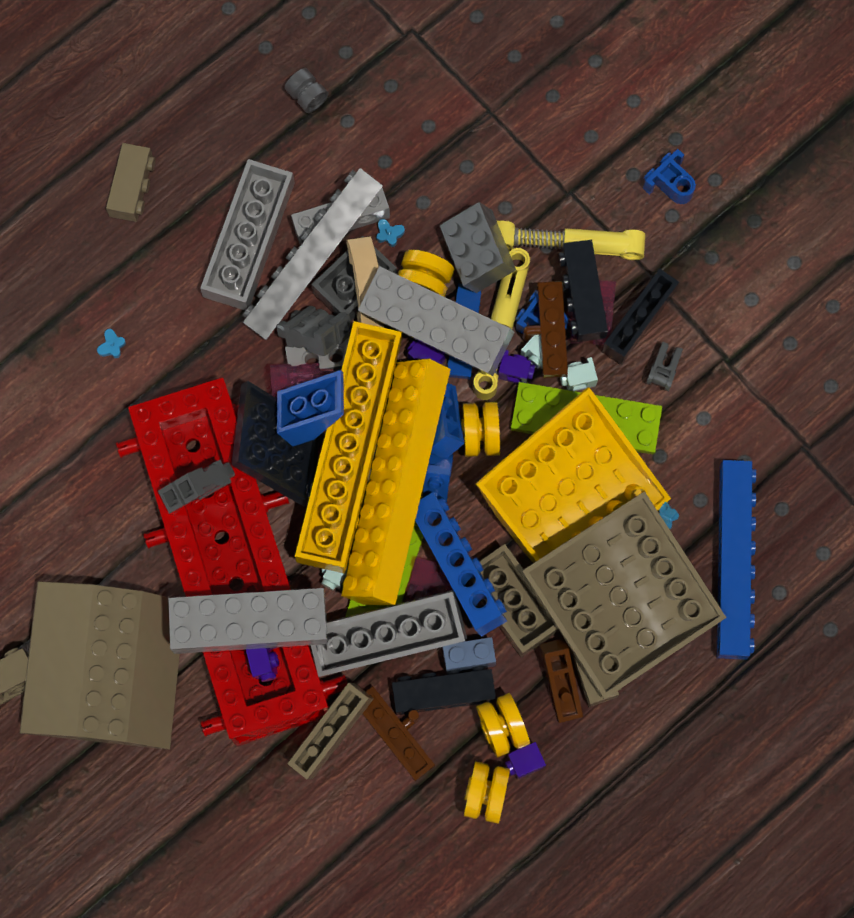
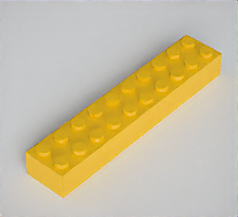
M353 322L341 370L344 383V415L326 430L295 554L296 563L345 574L401 346L402 332Z
M431 359L397 362L394 371V379L388 396V404L383 417L380 437L377 441L375 458L372 463L369 483L366 487V495L360 512L361 516L355 533V541L349 558V566L343 582L341 595L363 605L396 604L451 370Z

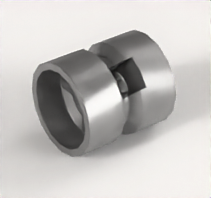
M307 68L297 71L285 84V90L293 99H298L297 103L306 113H311L318 109L329 95V92L322 84L316 82V78Z

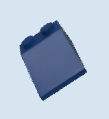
M341 370L277 391V434L292 446L314 440L344 415V383Z

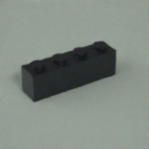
M592 239L563 243L562 252H559L560 266L565 267L566 275H562L564 289L569 290L570 297L566 298L568 312L573 313L574 320L570 321L572 335H576L577 342L604 339L607 337L608 328Z
M659 269L606 340L602 352L622 365L675 294L679 281Z
M486 666L473 667L471 672L461 673L460 669L450 670L444 676H437L436 673H427L421 675L422 679L412 680L411 676L399 677L397 682L392 683L396 716L409 714L412 710H416L419 713L496 701L492 669L486 670Z

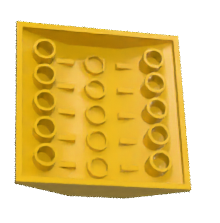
M589 387L476 483L495 516L533 563L644 491L657 511L665 502L671 499Z

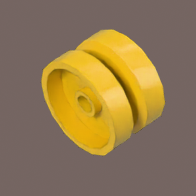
M420 250L406 251L401 263L403 269L399 270L397 275L445 297L448 289L445 284L450 283L454 272L452 264L429 252Z
M485 402L482 406V418H479L476 403H463V419H461L465 457L479 455L480 441L484 442V452L487 456L500 455L498 403Z
M510 693L497 698L496 704L499 714H497L494 706L489 701L476 706L483 733L497 758L509 753L508 736L513 746L517 749L530 745L524 722Z
M475 761L472 777H469L465 795L467 803L464 817L477 819L480 816L482 804L487 805L485 820L499 824L510 769L497 766L494 769L492 781H488V764Z

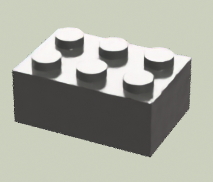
M478 202L440 225L464 287L478 293L516 271L494 213L487 206Z
M374 247L378 267L380 266L397 274V268ZM347 250L311 285L313 294L335 315H338L340 312L349 313L351 322L357 316L356 312L359 311L353 265L349 262Z

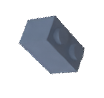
M492 637L459 642L442 647L446 672L457 669L468 671L473 667L486 666L487 668L496 665Z

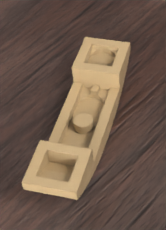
M371 237L346 240L349 262L353 265L358 309L379 268ZM360 311L356 312L358 322L384 328L383 323L364 315Z

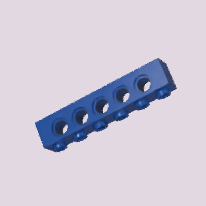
M432 492L420 499L415 521L474 629L482 637L507 622L504 616L507 610L500 599L495 600L492 594L495 588L489 578L484 580L480 572L484 569L477 557L474 559L471 557L469 552L473 549L466 537L461 539L458 533L461 530L458 522L454 517L450 519L447 511L450 510L447 502L443 497L439 499ZM442 518L440 524L432 526L435 519ZM453 538L450 545L443 546L446 539ZM460 558H464L463 564L455 567V562ZM476 579L473 586L466 587L468 580ZM487 599L484 607L477 608L480 600Z

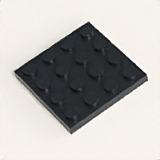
M246 381L241 384L232 466L307 508L317 469L320 435L312 441L296 446L290 445L277 434V398L253 383Z

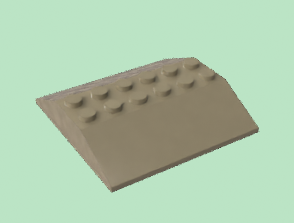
M645 491L521 571L603 699H606L727 618Z
M37 582L19 733L170 750L180 654H174L170 649L168 599L170 597L144 591L92 584Z

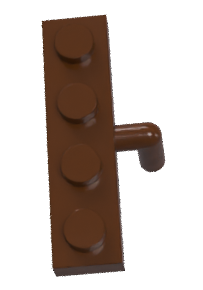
M562 281L538 282L540 325L526 326L522 338L525 342H529L533 335L541 336L543 378L567 377L568 367Z
M372 686L366 692L374 699L363 712V716L416 782L435 767V764L408 731L410 727L418 722L419 713L416 710H412L409 712V716L401 722Z

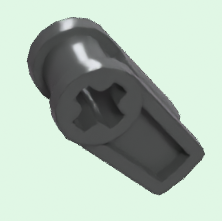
M662 342L646 384L651 385L653 383L659 385L669 392L683 349L677 347L671 355L670 365L665 367L663 360L667 357L666 352L669 344Z

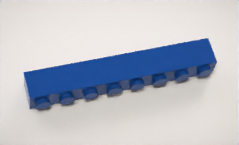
M723 460L720 464L718 605L727 617L717 624V658L747 660L750 657V653H754V638H750V628L754 629L755 615L751 614V604L755 602V590L751 589V580L755 579V565H751V555H755L756 543L751 541L752 531H755L756 517H752V507L756 506V493H752V483H756V469H752V461Z

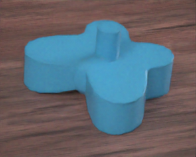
M385 219L378 221L380 233L377 234V241L379 243L387 241L391 247L396 246L397 239L405 233L404 226L395 225L392 227Z
M107 329L104 333L106 341L97 348V352L102 357L112 355L114 358H119L121 356L120 348L126 345V341L123 337H117L112 329Z
M665 502L659 509L660 516L667 527L671 529L672 521L679 517L678 512L672 509L668 502Z

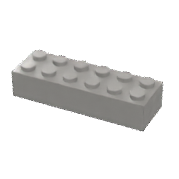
M250 159L247 160L200 288L204 298L245 311L250 306L295 184L292 172Z
M380 266L358 309L364 315L491 376H494L515 333L507 326Z
M324 588L168 598L170 649L174 654L328 644Z
M454 590L327 621L328 644L311 645L318 677L463 642L467 639L457 596Z

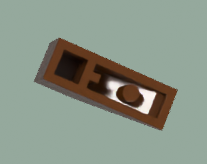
M564 639L539 644L558 722L561 723L583 717L570 652Z

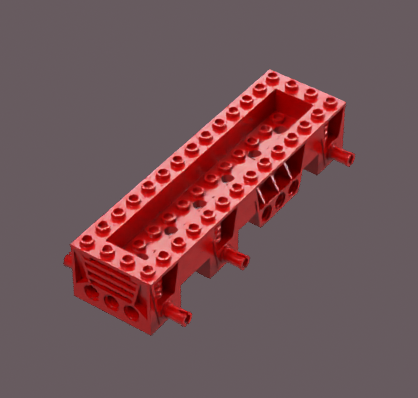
M224 378L128 407L137 437L117 442L116 446L120 458L139 451L142 452L165 527L150 533H144L145 542L148 549L166 542L170 543L186 597L291 590L267 515L270 509L290 503L288 497L279 492L264 496L260 493L255 478L232 466L239 405L235 406V404H232ZM198 441L200 449L196 452H189L187 450L188 443ZM218 460H221L222 464L228 462L231 464L235 476L230 478V484L217 490L210 498H203L201 500L198 498L169 514L158 492L160 489L187 473L199 468L204 469ZM220 532H226L229 534V540L225 544H218L215 541L216 535ZM239 578L243 580L244 585L241 590L233 591L230 589V583L233 579ZM309 645L277 647L272 649V651L276 652L279 659L278 674H276V679H273L269 686H263L259 683V679L252 677L246 649L203 652L222 713L220 716L200 721L204 736L227 730L229 739L238 747L320 720L328 711L326 701L328 696L342 692L347 686L345 675L323 682L318 677Z

